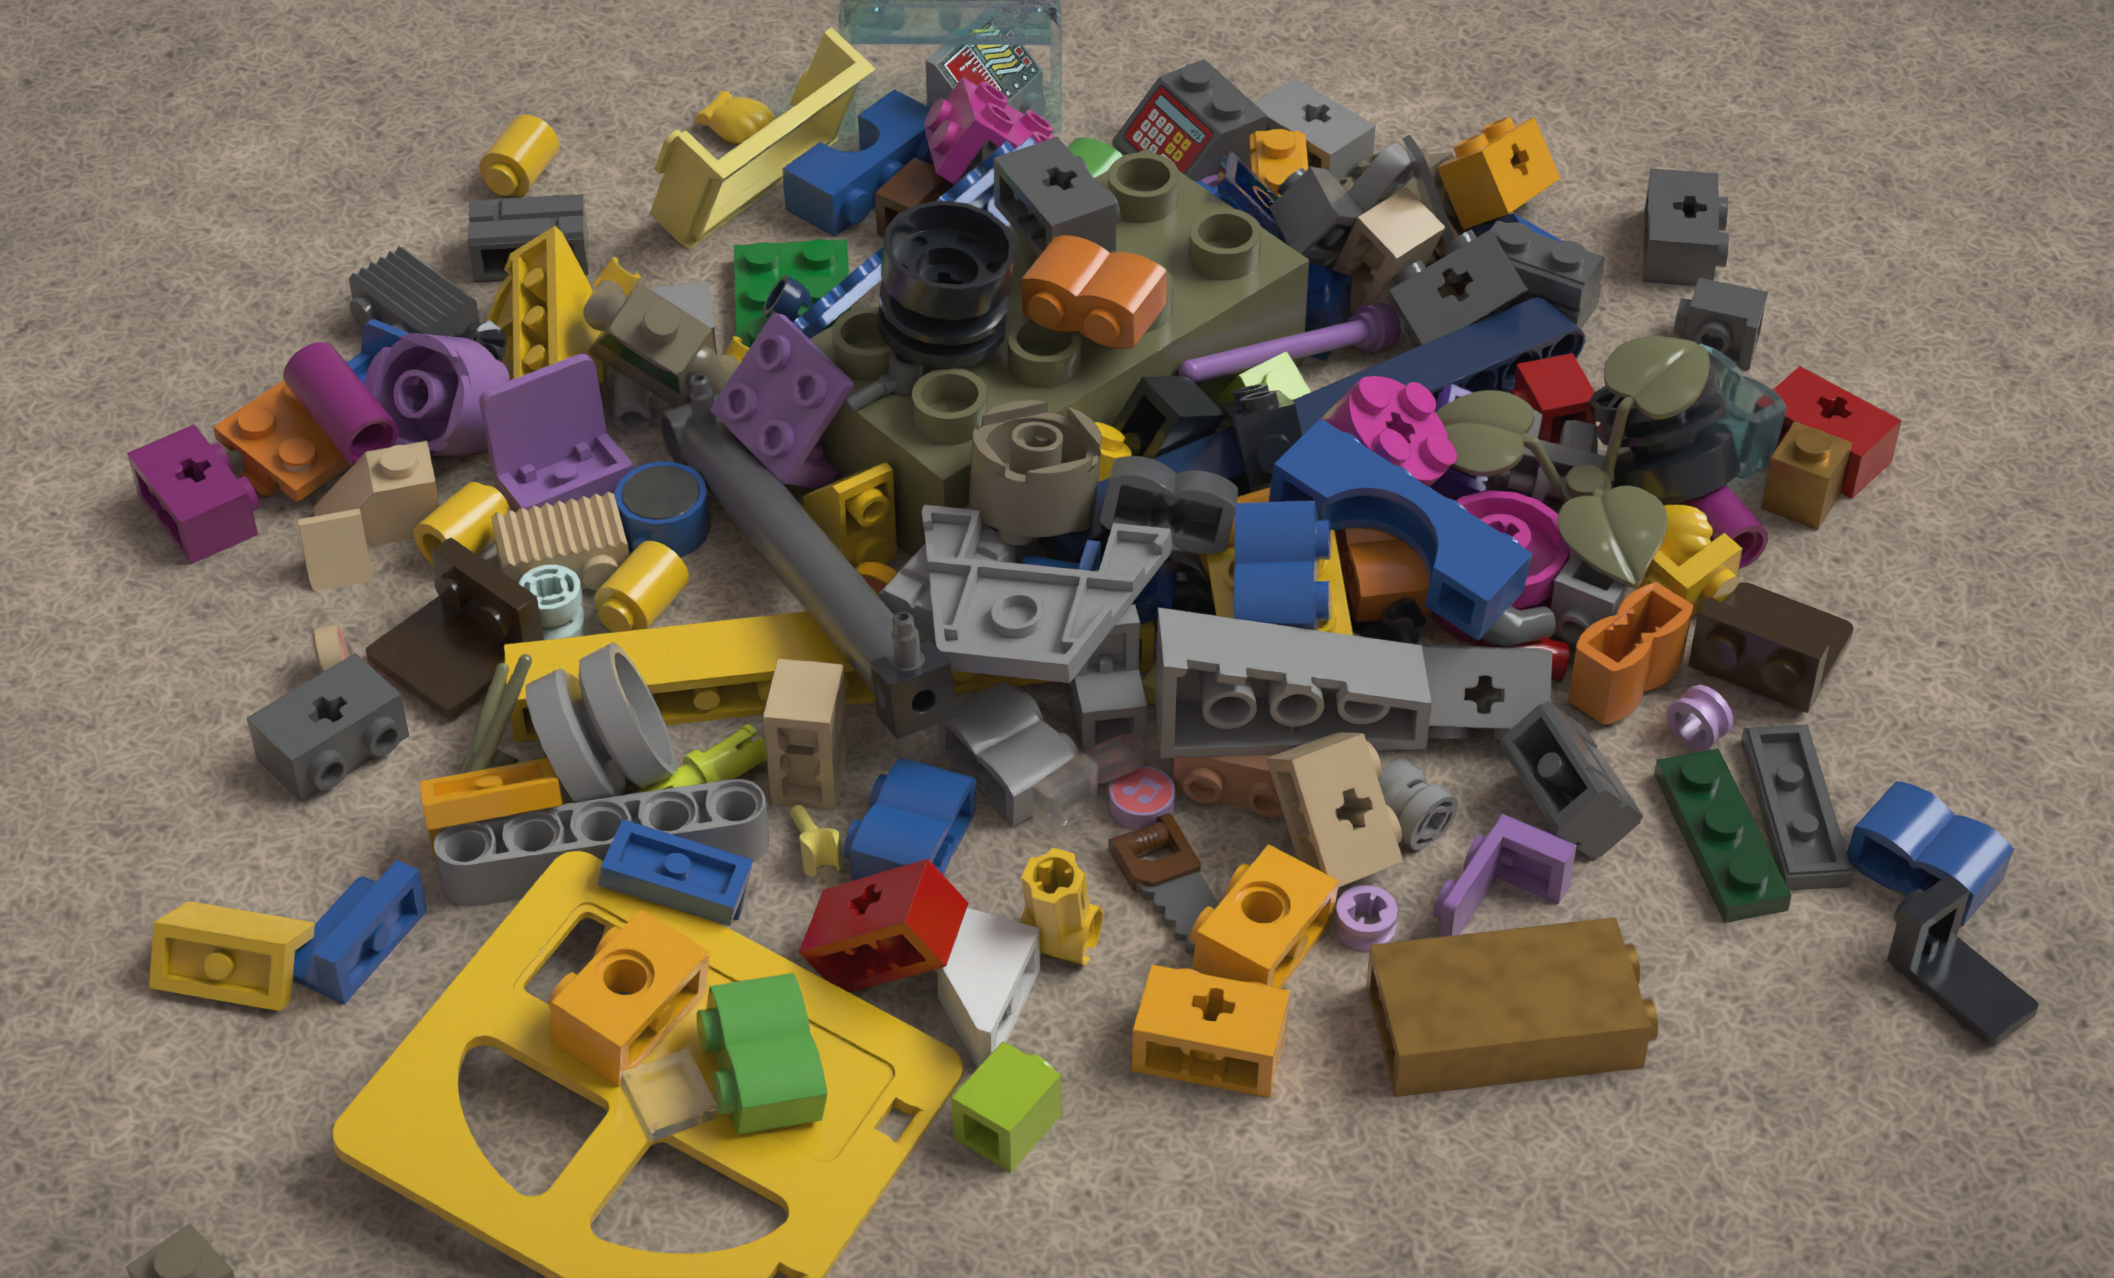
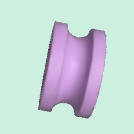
M1695 685L1689 688L1682 695V698L1677 699L1667 708L1666 714L1668 726L1674 736L1697 751L1710 749L1718 741V738L1723 737L1732 729L1734 721L1732 711L1723 697L1710 687Z
M1361 885L1348 889L1340 896L1337 902L1335 922L1337 937L1344 945L1363 952H1369L1370 945L1390 943L1395 937L1398 914L1395 899L1387 891L1376 886ZM1368 913V919H1372L1376 915L1378 916V923L1364 924V917H1361L1357 922L1354 920L1355 914Z

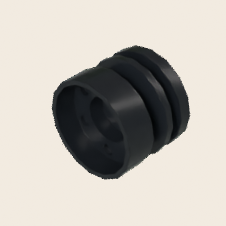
M941 200L921 203L898 213L886 227L883 245L877 327L884 343L902 358L922 366L953 369L971 366L992 356L1005 339L1016 245L1008 227L991 212L961 202Z
M1711 364L1703 391L1697 400L1685 411L1666 419H1653L1644 415L1636 405L1631 409L1614 467V481L1611 482L1612 489L1619 486H1634L1656 496L1664 506L1704 496L1725 486L1737 477L1741 466L1732 430L1726 424L1715 422L1722 417L1726 405L1722 396L1717 393L1720 381L1717 370ZM1606 385L1592 395L1589 403L1593 417L1597 422H1601L1597 428L1598 438L1603 445L1608 446L1617 409L1624 398L1611 393Z

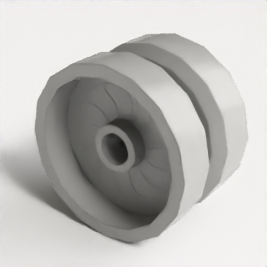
M610 643L582 657L579 660V680L562 668H558L526 685V701L540 743L556 775L575 802L622 796L625 794V777L645 789L676 773V754L660 710L635 664L616 643Z

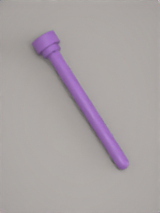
M1376 303L1357 309L1346 323L1186 360L1179 366L1178 375L1188 376L1194 383H1199L1247 371L1286 351L1292 360L1351 345L1366 352H1376L1396 345L1401 334V323L1398 314L1389 304Z

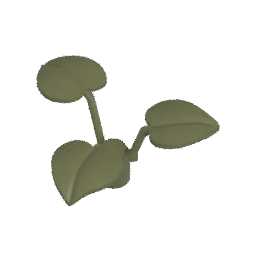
M1646 336L1621 344L1609 355L1604 367L1605 385L1611 393L1624 399L1618 406L1601 468L1593 464H1580L1573 467L1564 478L1560 477L1539 439L1534 435L1527 434L1535 420L1534 410L1531 405L1513 394L1492 390L1466 394L1447 403L1436 412L1446 429L1447 439L1456 449L1457 459L1451 466L1470 475L1482 477L1495 476L1516 466L1523 457L1524 447L1528 448L1534 454L1550 482L1551 493L1562 496V508L1558 516V530L1565 545L1582 561L1598 572L1619 583L1637 589L1642 583L1650 562L1664 541L1667 532V513L1662 502L1656 496L1634 486H1619L1611 489V482L1614 481V467L1628 414L1635 405L1644 415L1653 419H1666L1685 411L1697 400L1706 385L1710 371L1709 354L1704 346H1699L1693 341L1662 336Z

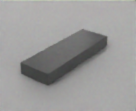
M1808 724L1743 728L1741 744L1774 860L1788 889L1804 890L1850 887L1853 876L1852 868Z

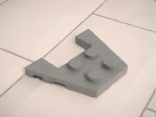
M924 505L922 519L936 647L951 663L952 671L1070 683L1170 555L1172 550L1171 529L1113 523L1099 571H1087L973 559L983 530L981 511Z

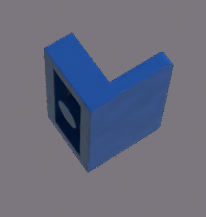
M622 819L601 865L598 885L730 926L733 919H739L743 910L753 859Z
M396 860L377 882L364 876L358 877L315 924L314 938L295 950L293 981L345 1005L427 912L419 870Z

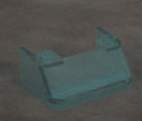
M1060 0L840 1L838 17L839 35L857 52L858 44L1050 45L1051 125L1054 128L1052 133H1062L1063 16ZM859 85L844 118L845 132L856 131Z

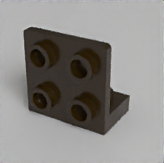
M450 537L431 550L437 578L434 581V586L439 596L366 647V655L370 663L445 717L454 718L488 692L497 665L505 663L504 645L542 641L544 637L537 596Z

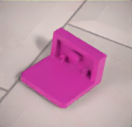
M964 77L960 79L946 100L940 98L934 103L924 123L935 171L953 184H956L987 140L998 147L1008 140L1012 147L1016 149L1030 136L1036 143L1054 138L1052 134L1054 128L1046 119L1031 110H1027L1025 114H1022L1007 105L1009 102L1007 97L994 86L986 82H981L977 86Z

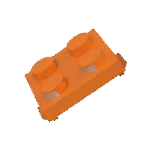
M284 380L213 427L215 440L231 452L237 450L243 455L245 472L238 477L245 476L253 488L263 496L270 497L277 492V481L280 484V490L298 503L352 465L343 457L284 383Z

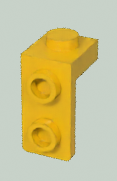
M1723 533L1679 567L1663 552L1658 550L1650 562L1639 588L1651 583H1660L1693 604V616L1699 612L1708 597L1724 602L1729 594L1734 592L1739 583L1737 574L1742 548Z

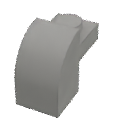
M1135 604L1130 605L1069 683L1072 712L1082 757L1146 749L1147 702L1139 673L1140 621Z

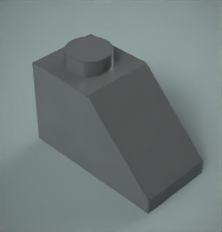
M1310 167L1307 171L1304 168H1300L1292 173L1278 188V193L1281 197L1270 207L1283 236L1291 248L1306 258L1332 260L1342 250L1357 218L1365 213L1361 206L1327 169Z

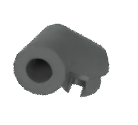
M1510 606L1481 639L1494 646L1504 647L1549 638L1555 632V617L1553 612L1545 606L1521 611Z

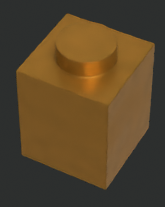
M1794 422L1771 457L1761 509L1818 530L1841 494L1852 442L1830 435L1822 430Z

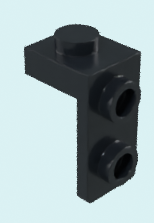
M1262 383L1234 390L1232 392L1234 400L1220 404L1221 410L1226 415L1224 418L1234 427L1246 483L1250 491L1271 487L1274 464L1302 437L1295 403L1280 390L1269 391L1268 384Z
M1948 875L1926 891L1922 889L1912 891L1899 904L1894 914V921L1897 924L1887 962L1982 1041L1990 1046H1994L2035 1017L2039 1004L1957 936L1969 891Z

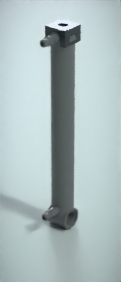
M703 374L692 376L689 380L691 390L689 393L690 403L661 412L659 415L662 438L673 461L692 467L705 480L707 490L873 692L877 716L896 739L958 717L951 663L931 640L920 643L913 616L907 612H900L896 615L892 613L783 483L714 415L710 409L719 394H713L708 377Z

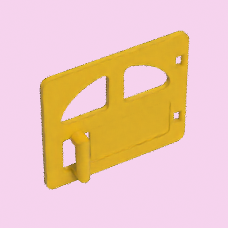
M571 851L558 856L340 1115L333 1127V1147L335 1153L343 1162L547 1278H774L778 1271L789 1278H825L959 1085L963 1066L958 1053L948 1045L718 922L599 886L598 880L603 860L586 852ZM640 909H643L709 952L706 993L618 1087L550 1042L551 1009H549V1004L527 993L525 987L580 920L591 918L605 925L603 938L613 927L623 928ZM794 973L803 996L810 1033L815 1041L826 1081L828 1095L823 1119L816 1122L738 1135L730 1113L720 1115L715 1104L712 1075L714 1071H719L720 1069L714 1052L703 1053L696 1023L697 1011L706 1009L709 986ZM475 1047H494L603 1107L607 1111V1115L553 1185L543 1194L525 1196L518 1193L489 1163L469 1130L460 1103L458 1080L466 1053ZM893 1107L908 1115H915L896 1142L878 1131ZM659 1142H664L776 1203L784 1209L788 1218L779 1228L753 1242L734 1248L705 1253H662L633 1249L602 1240L591 1229L593 1221L651 1145Z

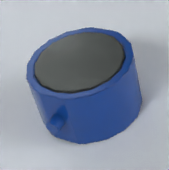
M671 461L646 463L630 470L619 480L614 494L628 550L631 553L642 542L655 541L669 547L681 558L697 550L706 541L711 529L705 480L695 469Z

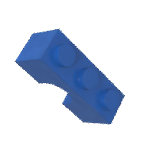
M895 89L858 115L860 151L843 152L819 142L782 168L785 210L833 237L839 235L852 224L862 222L869 212L876 208L875 192L913 158L934 166L924 125L931 108Z

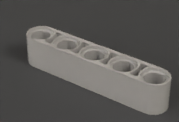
M730 779L568 803L562 806L444 827L439 831L434 842L442 889L445 897L452 903L461 906H480L520 900L550 864L564 853L582 851L604 861L622 819L753 859L754 863L763 857L769 848L770 838L766 797L763 790L754 782L744 779Z

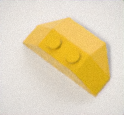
M553 226L509 255L504 268L508 275L494 295L485 322L492 321L506 334V347L502 363L508 369L509 381L575 355L587 354L596 365L598 382L601 384L603 382V362L588 353L601 331L589 326L583 315L584 306L593 289L563 233L556 226Z

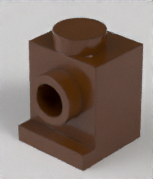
M913 158L875 192L877 235L885 238L886 227L898 213L917 204L936 201L955 184L938 175L933 165Z

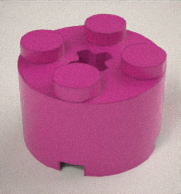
M1363 377L1321 417V419L1338 430L1355 436L1362 445L1393 465L1405 468L1415 479L1428 487L1435 483L1457 459L1456 449L1447 439L1446 429L1434 411L1436 409L1435 398L1420 383L1410 382L1405 386L1398 381L1386 377Z

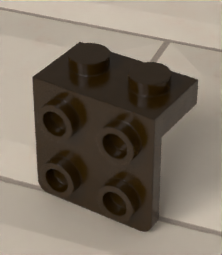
M1742 582L1738 583L1734 592L1729 594L1724 603L1708 597L1697 615L1688 666L1808 713L1849 645L1854 627L1843 618L1754 584Z

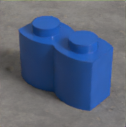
M1315 501L1236 503L1234 619L1318 630L1319 621H1330V582L1318 581L1319 560L1331 559L1330 521L1318 520Z
M902 757L893 765L888 775L881 773L872 788L869 803L870 809L863 820L855 819L852 822L845 838L843 852L844 857L851 861V881L925 859H929L944 875L951 856L956 852L976 811V778Z
M1896 781L1854 827L1847 855L1850 864L1861 874L1886 888L1902 891L1906 895L1916 889L1926 891L1946 876H1951L1969 891L1960 924L1963 927L2004 879L2014 848L1991 826L1966 816L1954 815L1933 793L1906 782Z

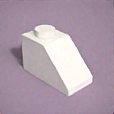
M967 908L947 966L933 971H937L938 999L977 1068L1002 1041L1007 1042L1040 971V928Z

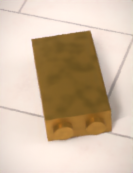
M1616 917L1370 945L1366 988L1394 1097L1644 1068L1649 1041L1656 1040L1658 1037V1018L1655 1005L1651 998H1642L1638 986L1640 981V963L1637 950L1633 944L1624 943Z

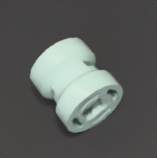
M542 565L524 574L518 584L537 596L544 640L584 636L586 632L585 612L581 607L582 590L577 574L569 568L560 565Z

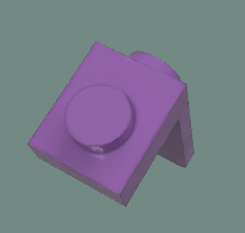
M1502 814L1487 837L1479 834L1472 842L1465 858L1464 872L1459 880L1456 882L1449 879L1442 887L1433 911L1434 917L1441 919L1438 937L1460 935L1497 878L1559 905L1570 887L1577 845L1563 840L1549 831L1537 829Z

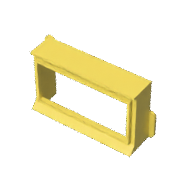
M831 27L824 32L810 67L799 79L790 101L792 107L719 160L710 154L686 130L684 132L676 130L667 137L655 166V171L658 174L664 173L649 214L683 247L688 250L692 249L783 182V167L819 142L830 147L839 140L836 136L860 81L876 69Z

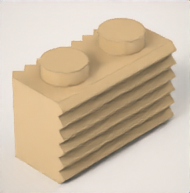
M608 491L602 497L594 494L590 499L582 496L578 501L570 498L566 503L558 500L553 506L545 503L541 508L533 505L529 510L521 507L516 513L508 510L504 515L496 512L491 517L501 572L517 583L531 569L542 565H560L569 568L577 574L581 583V590L588 588L599 590L629 557L628 544L615 496Z

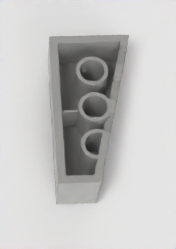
M1158 608L1155 703L1161 758L1274 755L1336 732L1364 733L1366 741L1371 743L1376 751L1427 749L1432 703L1422 645Z

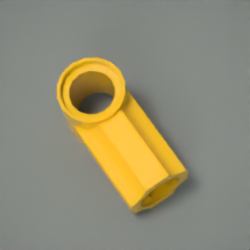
M1051 848L1042 856L1030 857L1022 874L1021 880L1025 907L1020 923L1040 928L1041 954L1085 966L1090 960V957L1084 956L1088 947L1095 949L1099 940L1103 922L1102 906L1089 903L1086 873L1078 868L1075 854Z

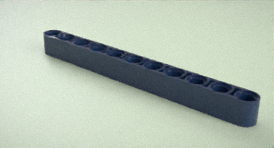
M1540 297L1532 298L1292 401L1296 405L1303 436L1363 377H1386L1398 381L1405 386L1410 382L1420 383L1432 393L1435 400H1438L1439 393L1443 392L1444 386L1450 384L1473 393L1488 390L1508 393L1509 390L1514 389L1517 364L1571 353L1577 359L1585 345L1586 336L1578 326L1545 299ZM1233 426L1153 459L1166 465L1176 474L1184 471H1206L1222 476L1238 487V497L1259 491H1250L1247 487ZM1109 478L1098 482L1093 524L1088 530L1068 532L1050 537H1036L1057 560L1080 563L1087 540L1101 542V566L1111 530L1099 522Z

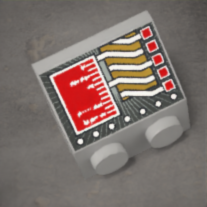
M987 5L925 61L927 106L930 108L938 99L944 98L946 100L960 79L964 77L977 86L981 82L994 86L1007 97L1009 101L1007 105L1022 114H1025L1027 110H1031L1040 116L1044 114L1046 99L1043 96V71L999 11L994 7ZM987 140L970 164L975 167L979 164L982 165L981 162L999 147Z

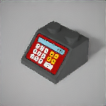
M1203 59L1160 76L1113 138V147L1122 155L1139 153L1144 149H1148L1152 153L1172 161L1180 172L1193 181H1200L1208 176L1217 174L1231 175L1237 178L1248 171L1249 134L1255 133V131H1267V114Z

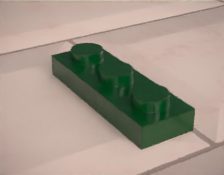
M1719 748L1657 759L1654 776L1724 923L1788 911L1792 895Z

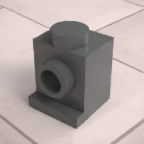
M1698 278L1692 300L1683 298L1680 300L1674 324V333L1684 334V340L1693 341L1699 346H1704L1711 356L1739 360L1738 368L1750 370L1761 332L1768 292Z

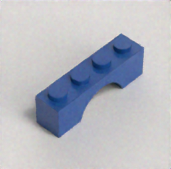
M1320 418L1274 464L1268 502L1315 501L1318 520H1329L1330 530H1334V532L1347 528H1371L1389 533L1401 539L1415 550L1426 567L1429 589L1425 606L1476 640H1479L1523 593L1533 556L1532 552L1522 547L1512 536L1497 531L1467 512L1457 501L1445 498L1415 479L1405 468L1393 465L1362 445L1355 436L1338 430Z

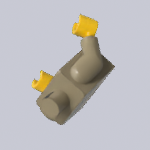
M612 257L593 283L595 289L584 306L583 315L585 321L593 329L601 331L588 353L627 378L640 384L643 388L675 408L690 403L689 393L691 390L689 380L696 374H703L708 377L713 394H720L750 349L742 344L743 339L733 336L724 355L718 358L714 350L712 330L706 324L646 286L637 285L641 276L637 272L634 275L629 273L617 263L619 261L617 258Z

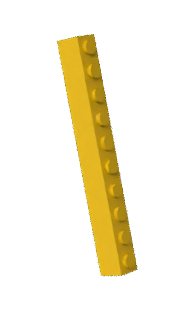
M1144 587L1131 604L1136 605L1140 621L1139 672L1150 671L1154 666L1155 628ZM807 611L504 645L505 663L509 666L506 683H508L510 676H512L521 655L528 654L532 658L524 685L510 716L515 743L539 740L526 701V685L558 668H562L579 680V660L585 655L613 642L620 646L635 664L647 684L666 726L764 715L777 659L842 664L844 666L846 705L875 702L873 692ZM952 671L954 693L984 690L1000 681H1005L1012 686L1054 682Z

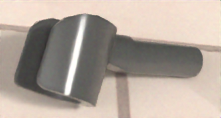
M892 350L889 355L888 373L844 399L845 407L850 413H853L882 395H887L891 392L900 395H912L915 383L925 375L926 366L917 363L912 364V361L900 357Z

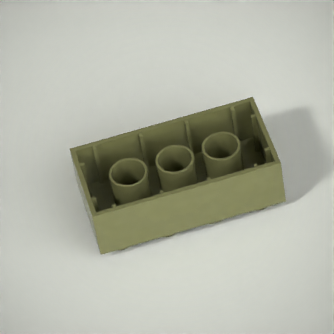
M1144 149L1139 153L1125 155L1113 162L1109 170L1095 177V180L1104 190L1109 189L1114 194L1120 207L1121 219L1116 224V251L1114 252L1137 254L1166 269L1167 304L1134 348L1116 349L1090 340L1079 331L1062 332L1040 326L1023 315L1021 279L1038 257L1010 225L1008 229L1016 243L1005 339L995 353L971 366L953 369L926 366L925 375L915 383L912 395L910 396L891 392L887 395H882L853 413H850L843 403L819 439L825 447L822 455L840 472L834 482L855 472L885 462L893 469L896 543L904 552L913 557L926 543L922 519L924 505L966 509L969 503L972 436L974 428L978 430L982 426V416L987 411L1009 402L1038 400L1048 402L1047 412L1067 416L1068 407L1082 412L1093 422L1111 426L1142 377L1179 376V366L1186 360L1304 333L1309 259L1262 228L1253 216L1234 209L1184 175L1166 157L1154 154L1148 149ZM879 300L867 307L856 308L844 313L835 321L833 326L810 338L853 381L854 387L848 397L888 373L889 355L892 349L884 343L877 327ZM1303 357L1292 360L1297 369L1302 366ZM1243 372L1195 384L1216 404L1214 400Z

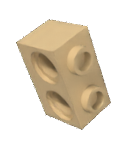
M777 659L763 715L771 804L784 806L803 805L805 808L836 810L849 755L844 666L842 664Z

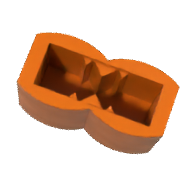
M1057 236L1054 237L1021 279L1022 314L1040 326L1062 332L1079 331L1085 337L1098 344L1116 349H1131L1136 346L1167 304L1166 269L1156 262L1137 254L1128 252L1109 253L1098 244L1080 237Z
M1347 528L1335 531L1346 596L1355 623L1382 620L1381 616L1385 608L1402 598L1414 599L1423 615H1431L1432 610L1425 606L1429 589L1428 573L1423 561L1414 549L1396 536L1376 529Z
M1658 582L1647 584L1630 593L1621 603L1617 615L1595 622L1580 636L1576 646L1568 702L1603 725L1617 722L1631 714L1640 704L1644 691H1649L1666 684L1679 672L1683 664L1693 604Z

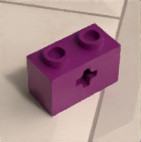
M194 424L127 453L138 496L190 564H194L258 535L253 512L260 509V504L253 486L245 476L236 478L223 447L218 442L210 444Z

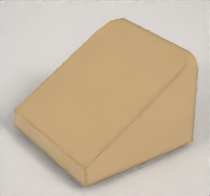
M360 508L297 519L309 582L313 591L359 584L373 579Z

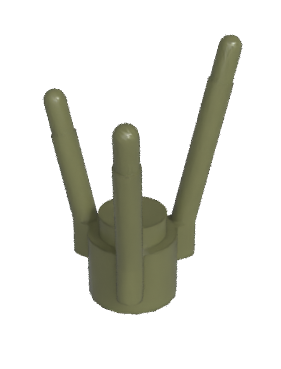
M523 654L519 657L505 691L503 688L508 676L509 666L506 663L497 665L469 750L458 769L460 770L459 774L518 763V759L497 749L531 666L532 658L528 654ZM542 748L532 760L548 757Z

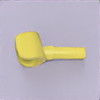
M803 805L792 807L790 816L801 832L799 840L804 874L816 876V867L821 865H832L838 871L842 870L843 860L839 831L816 826Z

